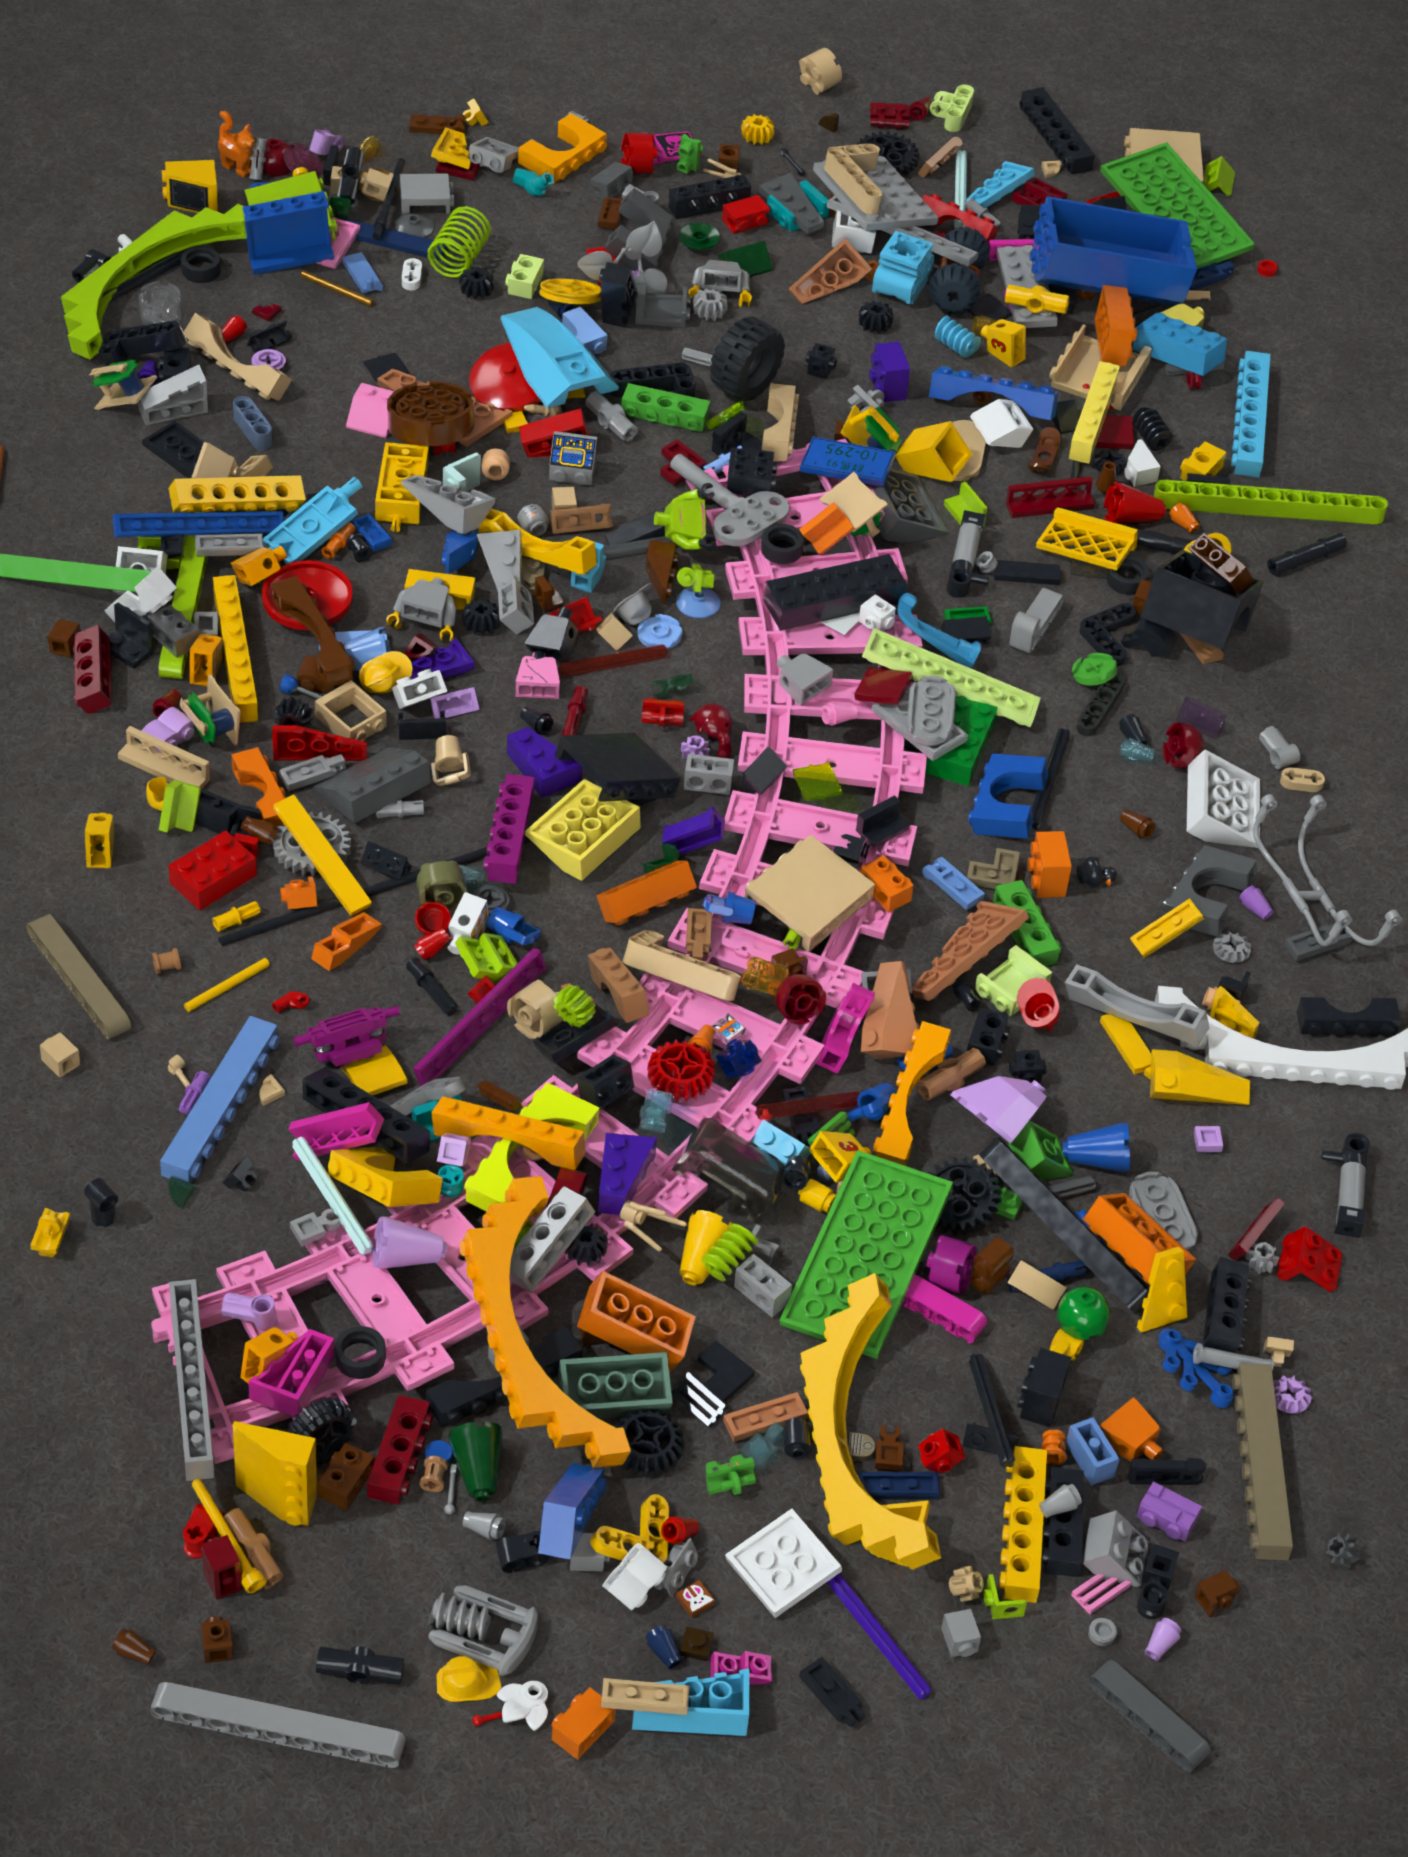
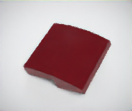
M1033 178L1026 181L1024 189L1014 192L1011 200L1020 205L1041 206V204L1045 203L1047 196L1066 199L1068 194L1038 178Z

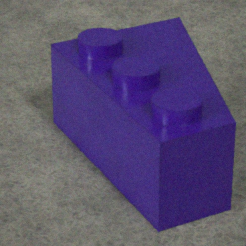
M606 1133L598 1213L620 1215L627 1200L632 1201L639 1183L644 1179L646 1170L656 1156L657 1137Z

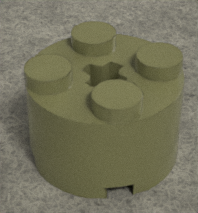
M456 861L425 863L421 866V871L416 880L421 906L426 902H439L446 906L450 914L453 915L464 893H468L462 869Z

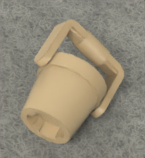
M453 735L438 738L436 740L435 762L431 763L433 781L436 785H449L470 777L469 757L467 752L462 754L458 738ZM462 768L465 769L462 772L447 775L439 779L438 771L453 772L460 771Z

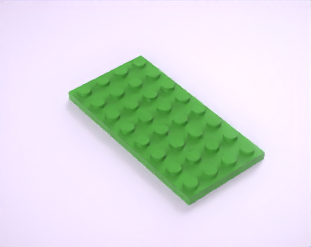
M1167 142L1101 165L1100 172L1121 196H1125V201L1134 212L1187 221L1191 238L1190 248L1193 249L1197 269L1254 250L1255 243Z
M857 1150L779 1320L780 1325L826 1341L824 1336V1330H826L824 1319L850 1308L847 1297L850 1296L848 1285L876 1273L888 1285L892 1307L870 1336L862 1354L878 1359L953 1189V1182Z

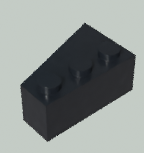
M607 262L605 269L602 268L599 275V281H601L602 323L626 328L637 294L632 270L630 267Z

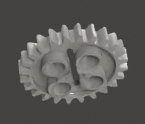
M310 812L309 816L340 859L346 862L351 848L350 832L346 831V825H339V819L331 821V815L323 818L322 812L318 816H314L313 812ZM284 823L283 826H278V833L273 840L275 857H278V862L284 863L285 869L292 867L293 873L302 870V876L307 871L314 876L318 870Z

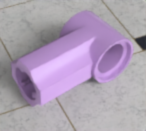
M230 1292L224 1296L221 1309L222 1316L253 1322L259 1329L271 1328L276 1323L275 1304L271 1296L260 1294L255 1297H249Z

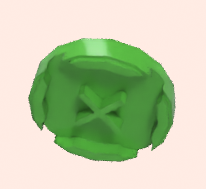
M1092 653L1088 655V658H1079L1072 667L1075 681L1087 686L1108 682L1117 674L1118 670L1116 660H1113L1112 656L1104 653Z

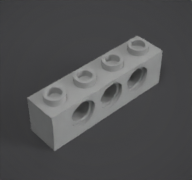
M563 1186L513 1250L509 1281L531 1293L534 1292L594 1215L595 1210L587 1198Z

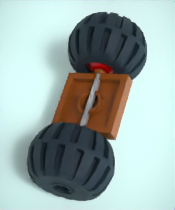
M971 227L955 228L948 232L944 238L978 252L977 260L967 267L940 255L941 260L938 270L930 282L929 290L932 301L939 309H943L946 313H949V311L952 314L964 313L977 303L980 296L981 286L978 277L980 269L984 268L988 262L990 250L984 235L980 234L976 229L972 230Z

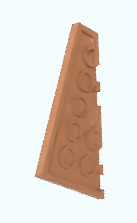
M391 369L377 378L378 386L394 392L413 383H417V386L429 385V381L427 383L417 381L415 376L395 369ZM471 396L472 400H474L475 426L468 436L458 442L466 447L470 446L502 425L506 419L513 415V411L509 409L502 411L495 408V404L489 402L485 405L477 402L475 397Z
M979 901L976 905L978 910L975 914L970 913L967 916L968 923L965 926L959 927L942 948L943 955L935 957L932 961V969L925 971L913 985V996L928 1001L935 999L939 992L953 984L956 978L970 970L974 963L980 958L987 956L992 948L1002 943L1013 931L1019 929L1029 919L1026 910Z

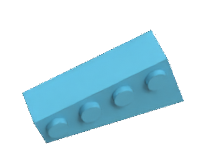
M749 1669L739 1670V1674L726 1675V1672L715 1673L714 1677L698 1679V1676L687 1677L686 1681L673 1683L672 1680L654 1682L688 1685L687 1715L633 1710L632 1730L746 1736L749 1720Z

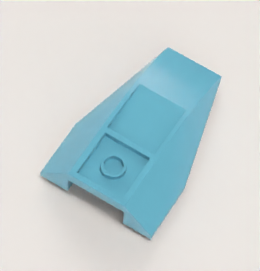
M535 307L501 316L502 324L524 378L546 408L565 404L569 391L594 385L600 394L618 390L619 386L599 360L566 326L548 312Z

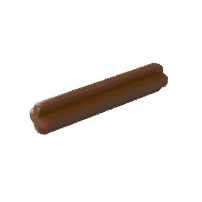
M484 1080L482 1084L478 1083L477 1087L481 1095L512 1112H515L517 1108L521 1109L520 1098L487 1080Z

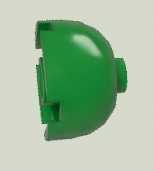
M1087 1286L1076 1287L1062 1297L1056 1318L1062 1325L1061 1329L1073 1338L1089 1340L1090 1336L1097 1335L1099 1337L1107 1329L1110 1307L1106 1298L1098 1290Z

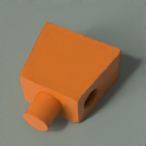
M1134 1397L1099 1425L1114 1451L1130 1462L1142 1454L1151 1460H1158L1164 1452L1156 1444L1160 1432L1159 1425Z

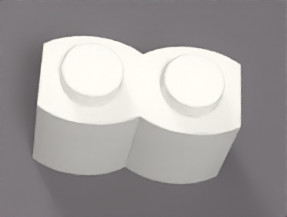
M637 1543L626 1554L620 1565L612 1571L602 1586L632 1611L635 1607L639 1608L644 1604L648 1597L647 1592L653 1585L657 1586L662 1582L666 1575L665 1570L667 1566L643 1545Z

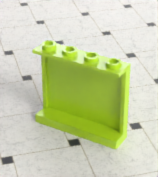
M316 171L246 189L245 194L250 206L321 192L325 188L322 178L318 179ZM324 192V193H325V196H326V199H327V202H328V204H329V200H328L327 193ZM329 205L327 208L329 232H331L333 241H336L335 232L338 231L335 219L331 220L334 216Z

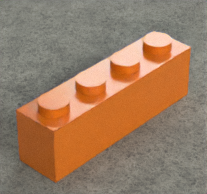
M675 861L600 893L596 897L604 920L620 925L628 922V917L641 916L649 913V908L656 906V908L668 905L670 903L669 900L674 897L680 899L690 895L689 891L697 888L688 861Z

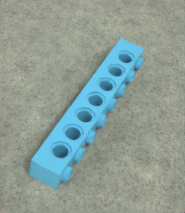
M1246 351L1244 359L1240 358L1238 371L1242 372H1239L1237 384L1241 385H1238L1235 407V411L1239 412H1236L1234 425L1238 426L1234 428L1233 438L1235 439L1232 447V452H1236V454L1233 453L1231 466H1235L1234 474L1260 478L1264 455L1270 354Z

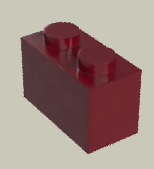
M228 1535L212 1538L202 1544L203 1573L215 1599L218 1600L241 1591L240 1560Z

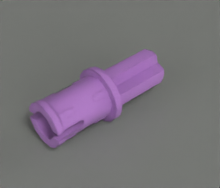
M198 1071L191 1085L186 1087L185 1096L179 1107L181 1113L189 1115L211 1079L208 1073L204 1071L199 1073Z

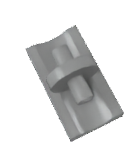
M857 385L853 388L854 395L847 400L848 406L851 409L854 405L858 408L863 406L864 409L860 411L863 412L869 409L870 405L874 408L882 407L884 405V393L879 389L875 391L869 390L866 393Z

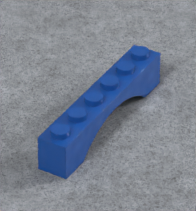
M941 366L932 372L929 397L951 400L968 392H994L1015 401L1032 417L1051 420L1056 416L1059 391L1053 390L1054 388L1051 386L1034 387L1033 383L1030 382L1013 383V380L1009 378L992 379V375L980 374V376L972 375V372L967 370L956 372L946 366Z

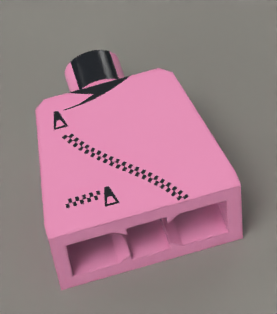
M539 650L533 652L532 657H523L516 678L515 697L559 699L560 680L556 660L553 657H546V654Z

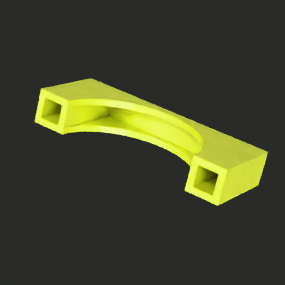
M548 1082L541 1090L538 1089L535 1092L532 1102L528 1107H523L519 1114L584 1131L585 1141L599 1123V1107ZM506 1138L495 1143L490 1156L481 1161L478 1171L474 1176H469L465 1183L466 1202L484 1211H487L490 1204L506 1202L505 1191L508 1189L512 1179H514L508 1168V1161L514 1151L522 1144Z

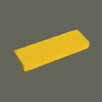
M1189 898L1130 937V940L1143 958H1145L1204 918Z
M1111 1014L1101 1016L1100 1023L1133 1074L1144 1072L1146 1068L1150 1067L1151 1053L1131 1022Z

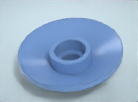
M690 587L678 594L676 604L678 609L689 617L707 618L718 612L721 601L719 596L708 588L701 587V592H694Z

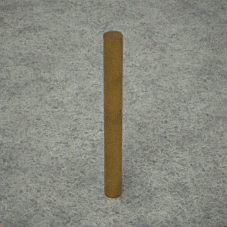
M303 270L300 277L366 306L371 307L374 305L375 301L369 297Z

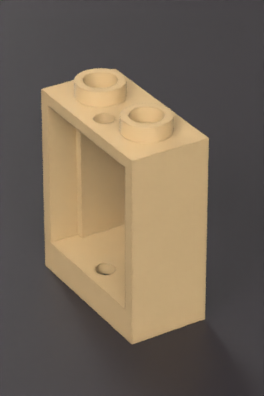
M351 680L315 701V717L335 735L365 741L366 738L382 731L386 727V710ZM351 704L355 705L368 717V719L352 728L335 715Z

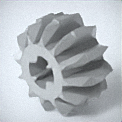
M707 288L704 291L698 290L697 295L693 298L694 314H698L699 319L705 317L706 321L709 318L716 321L717 317L722 319L723 315L726 314L728 307L727 299L721 290L715 291L714 288L712 290Z

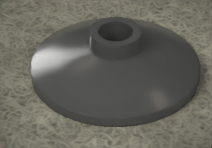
M409 213L398 217L393 224V228L395 231L426 238L433 232L434 224L425 215Z

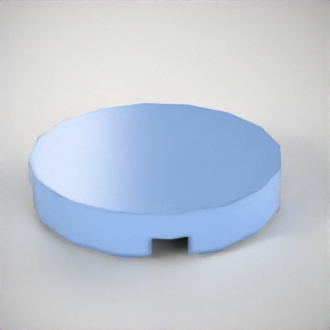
M656 614L655 617L650 618L649 616L645 621L639 623L637 634L642 644L650 649L668 650L675 647L681 641L682 627L679 626V622L668 615Z

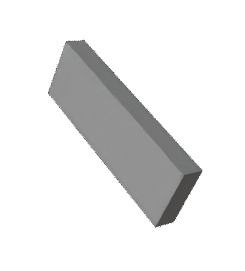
M262 534L195 535L196 556L247 555L264 547Z

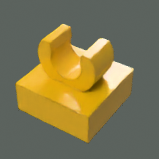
M475 99L467 102L471 109L466 110L463 115L470 126L474 125L477 120L481 126L489 123Z

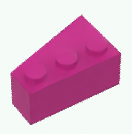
M309 1329L285 1349V1353L276 1361L272 1360L267 1365L265 1371L249 1380V1400L295 1417V1414H300L303 1411L302 1407H306L335 1357L334 1338Z

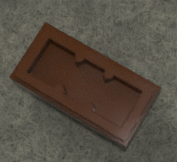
M605 197L598 219V227L615 230L618 228L622 216L618 211L623 199Z

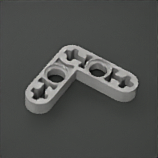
M460 1077L434 1079L390 1105V1107L406 1116L416 1106L431 1100H440L442 1096L452 1098L463 1092L466 1087Z

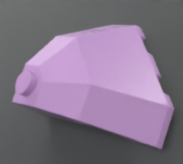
M1001 1076L954 1090L950 1094V1096L1010 1144L1047 1097L1043 1094L1046 1089L1035 1080L1030 1083L1027 1080Z

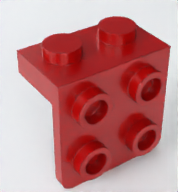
M1307 1226L1286 1235L1282 1242L1283 1249L1278 1261L1277 1277L1282 1281H1287L1303 1273L1328 1292L1336 1290L1343 1257L1342 1252Z

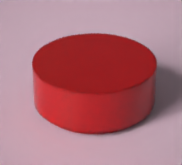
M1262 260L1258 263L1257 272L1260 275L1273 277L1277 274L1278 265L1274 261Z

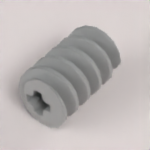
M442 1592L433 1605L428 1625L431 1626L436 1620L437 1629H442L446 1624L447 1631L451 1633L457 1627V1633L461 1636L468 1630L469 1638L473 1639L478 1634L479 1641L483 1642L490 1626L491 1615L488 1614L487 1605L480 1612L477 1611V1602H474L470 1609L467 1608L466 1599H463L460 1605H456V1596H452L449 1602H445V1593Z

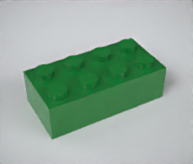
M955 696L953 723L968 734V741L934 761L927 757L925 774L969 786L995 726L998 707L968 700L965 697Z

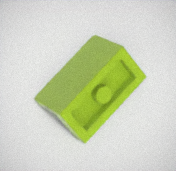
M1221 156L1206 164L1203 184L1209 191L1219 187L1226 196H1230L1232 194L1235 171Z
M966 482L961 483L959 495L944 500V506L960 525L964 510L985 514L986 519L987 506Z
M173 780L166 786L159 825L160 831L168 833L174 827L189 832L194 830L201 787L179 780Z

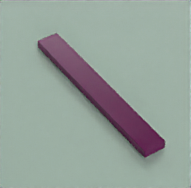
M533 948L413 1067L420 1086L431 1080L438 1079L507 1009L508 1000L534 982L547 969L539 949Z

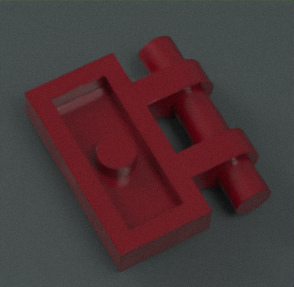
M870 102V126H878V128H884V126L895 127V129L909 128V105Z

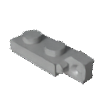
M342 754L331 758H324L321 755L280 769V778L288 791H292L330 778L346 770L345 759Z

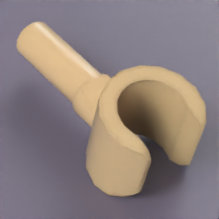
M175 1055L169 1060L168 1071L173 1075L176 1074L186 1088L191 1084L181 1070L185 1067V1062L179 1055Z

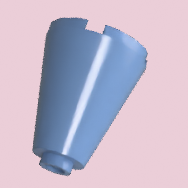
M385 627L376 628L343 644L346 655L353 659L355 669L352 671H360L362 666L369 660L391 651L389 640L384 638V634H387Z

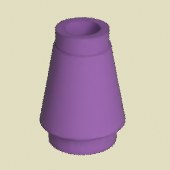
M1253 885L1245 889L1239 897L1243 906L1263 920L1270 917L1274 912L1261 890Z

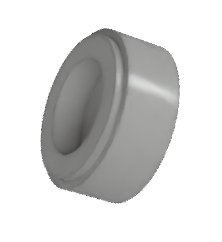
M1097 1618L1091 1622L1088 1635L1094 1644L1109 1646L1115 1641L1117 1628L1111 1620Z

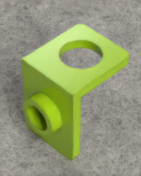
M989 1574L983 1595L985 1606H990L992 1619L1024 1617L1027 1606L1026 1600L999 1602L994 1576ZM1010 1607L1018 1608L1016 1611L1013 1612H1005V1610Z

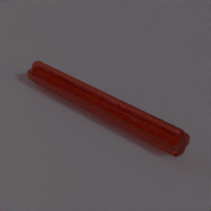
M662 644L563 663L558 666V671L561 677H567L667 657V649Z
M852 1091L762 1104L757 1106L755 1115H757L759 1120L858 1106L857 1099L860 1093Z

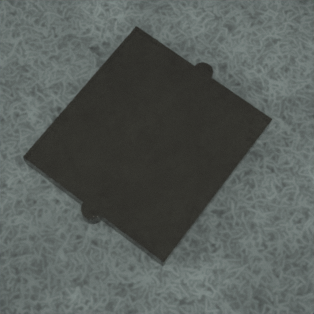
M1090 551L1086 552V554L1094 555L1096 552ZM1072 558L1070 575L1082 576L1087 579H1106L1107 568Z

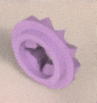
M265 349L253 355L252 365L267 364L279 370H284L286 359L279 351ZM268 359H270L271 364L266 363Z
M1284 1375L1279 1380H1274L1276 1408L1291 1414L1303 1412L1308 1408L1312 1399L1311 1388L1305 1386L1304 1380L1298 1381L1295 1376L1286 1378ZM1287 1387L1292 1393L1296 1392L1294 1398L1290 1394H1286Z

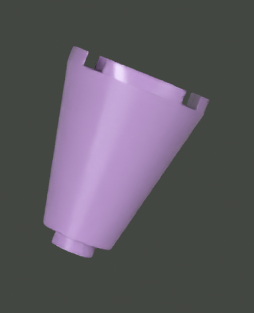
M387 1216L379 1217L374 1235L376 1248H373L372 1253L374 1268L385 1269L438 1263L441 1257L445 1258L447 1242H443L442 1236Z

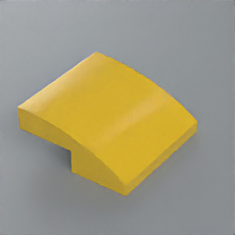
M386 1045L382 1046L383 1052L375 1054L371 1058L358 1059L348 1065L341 1066L342 1071L351 1080V1083L371 1095H376L408 1083L401 1066Z

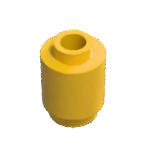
M810 1179L806 1186L798 1191L801 1202L821 1213L823 1211L829 1213L836 1197L834 1190L814 1179Z

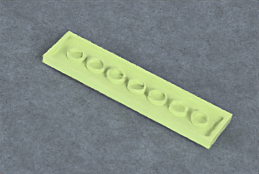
M875 628L872 630L862 655L863 658H866L871 663H878L889 670L912 672V680L920 681V678L925 676L942 677L947 680V683L955 687L957 697H965L968 700L998 707V716L1007 717L1019 725L1031 727L1041 699L1038 696Z

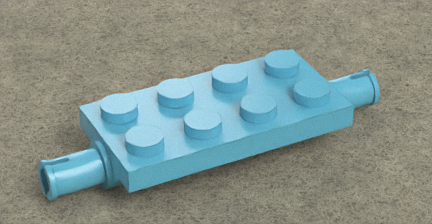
M352 477L341 488L332 490L329 486H326L264 537V546L271 550L282 546L287 554V558L282 561L286 564L302 561L358 515L356 508L349 503V498L359 489L363 488L362 484L358 479Z

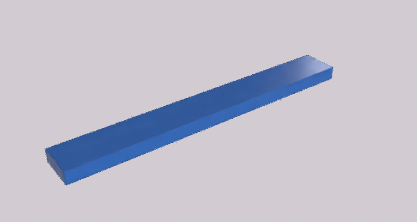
M283 511L112 515L115 538L175 535H268L284 522Z

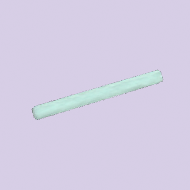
M958 150L956 152L955 204L960 206V210L966 212L964 205L966 203L967 152L965 150ZM954 220L955 228H965L962 221Z
M304 1137L294 1139L292 1142L293 1149L330 1207L334 1210L335 1215L339 1218L360 1254L365 1255L372 1252L373 1243Z

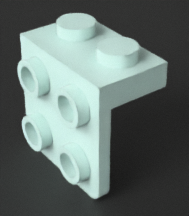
M474 453L443 467V486L458 485L461 486V491L465 492L479 486L481 455Z

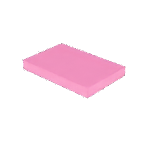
M333 217L331 220L335 219L338 231L335 232L336 241H333L331 232H329L334 259H326L317 264L336 269L355 240L356 234L360 230V225Z

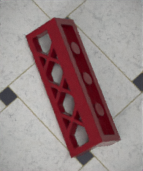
M1092 477L1009 485L1006 506L1011 518L1054 514L1057 507L1069 511L1094 509L1095 503L1091 496L1093 480ZM1079 485H1085V490L1076 491L1074 489ZM1060 487H1065V489L1062 492H1054ZM1038 490H1045L1040 495H1034V493ZM1015 492H1024L1020 497L1013 498Z

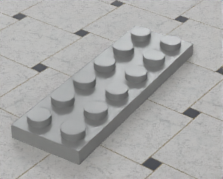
M1032 245L997 248V257L1006 290L1009 284L1030 289L1034 286H1042L1050 292L1048 284L1035 282L1034 273L1031 272L1032 261L1029 260L1033 249ZM1010 304L1014 322L1024 325L1026 328L1057 326L1056 312L1042 310L1041 312L1033 313L1026 306Z

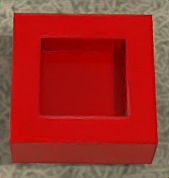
M236 833L234 838L252 853L257 860L259 855V838Z
M485 976L467 994L478 1004L495 985Z

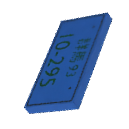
M812 437L801 462L800 472L843 480L855 472L862 483L884 487L895 460L896 452Z

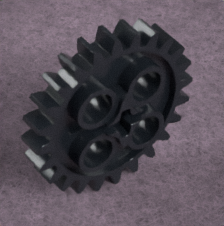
M879 131V135L872 132L871 137L865 135V139L861 138L860 143H857V145L874 144L880 148L879 156L885 157L902 177L903 172L909 174L910 170L914 171L915 166L917 167L919 149L915 147L916 143H911V139L905 140V135L898 137L897 133L890 135L889 131L886 134Z
M954 1157L953 1164H949L947 1160H944L945 1167L941 1168L935 1165V1174L927 1172V1174L953 1182V1189L935 1229L941 1226L943 1233H946L951 1228L953 1235L957 1234L958 1229H962L963 1234L966 1235L967 1228L970 1227L974 1232H977V1224L986 1227L984 1219L993 1220L991 1212L999 1211L997 1204L1002 1203L1000 1183L998 1177H995L994 1171L987 1169L986 1163L979 1166L977 1159H974L970 1164L967 1157H964L962 1163H959L958 1159ZM962 1178L961 1181L954 1182L956 1179ZM982 1191L979 1195H973L975 1192ZM960 1210H967L964 1213L958 1214Z

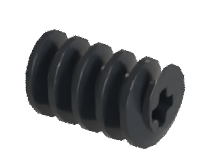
M1143 407L1135 412L1132 418L1133 424L1150 450L1159 451L1171 443L1173 434L1169 431V428L1156 409Z

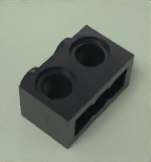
M980 1007L968 1042L967 1051L972 1048L979 1049L980 1053L985 1057L986 1064L994 1066L996 1058H1002L1005 1044L1002 1043V1040H1008L1011 1029V1026L1007 1025L1009 1015Z
M612 1054L577 1077L580 1099L599 1107V1110L633 1089L634 1081L631 1063Z

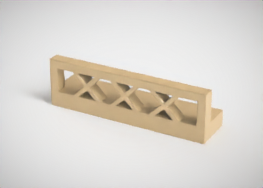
M129 726L126 730L127 744L118 752V759L157 777H165L166 781L170 783L173 780H179L203 789L210 781L209 761L134 727ZM135 738L139 739L141 743L135 741ZM195 765L200 766L202 771L197 769Z

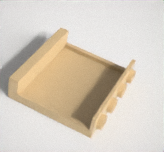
M1130 128L1129 136H1125L1124 147L1126 148L1125 157L1167 142L1202 183L1204 182L1200 133Z
M1083 324L1079 332L1075 331L1072 343L1067 344L1064 355H1060L1057 366H1053L1049 378L1052 379L1051 387L1086 399L1089 389L1083 388V385L1089 384L1091 387L1101 359L1097 339L1084 335L1086 325ZM1144 346L1140 354L1132 352L1131 359H1127L1126 367L1120 366L1117 385L1110 406L1114 407V409L1121 411L1149 365L1152 353L1151 347Z
M809 835L805 840L798 841L789 853L782 854L773 866L766 867L756 880L752 879L745 887V898L757 901L803 937L801 947L810 952L873 898L875 884L812 835Z

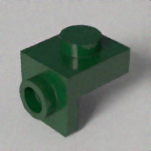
M332 195L330 206L333 216L348 219L352 206L351 199Z
M668 843L662 844L664 858L643 863L644 873H650L675 861H680V853L676 846Z

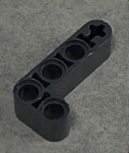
M167 321L112 330L106 334L98 352L105 366H109L112 363L126 361L129 356L179 349L187 343V339L178 321Z
M686 363L620 369L610 374L619 386L618 390L610 392L614 397H623L628 383L695 397L696 381L690 366Z

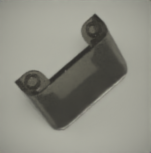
M703 1118L695 1127L671 1170L680 1176H683L686 1171L695 1172L694 1176L697 1178L703 1172L743 1198L744 1201L741 1206L743 1208L748 1207L750 1211L747 1219L755 1224H759L773 1208L783 1185L782 1176L785 1166L781 1161L769 1156L720 1124L718 1120Z

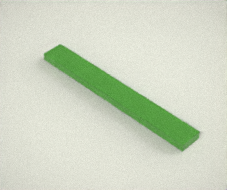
M0 554V577L123 592L129 590L132 593H137L134 587L152 572Z

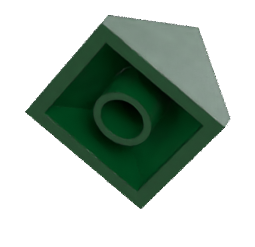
M765 241L718 254V258L721 261L737 262L740 269L746 271L749 277L773 271Z

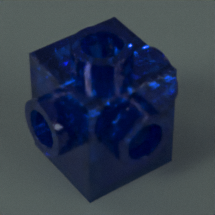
M739 1038L726 1044L727 1048L716 1055L726 1077L746 1076L755 1070L754 1067L762 1061L756 1045L751 1040H740Z

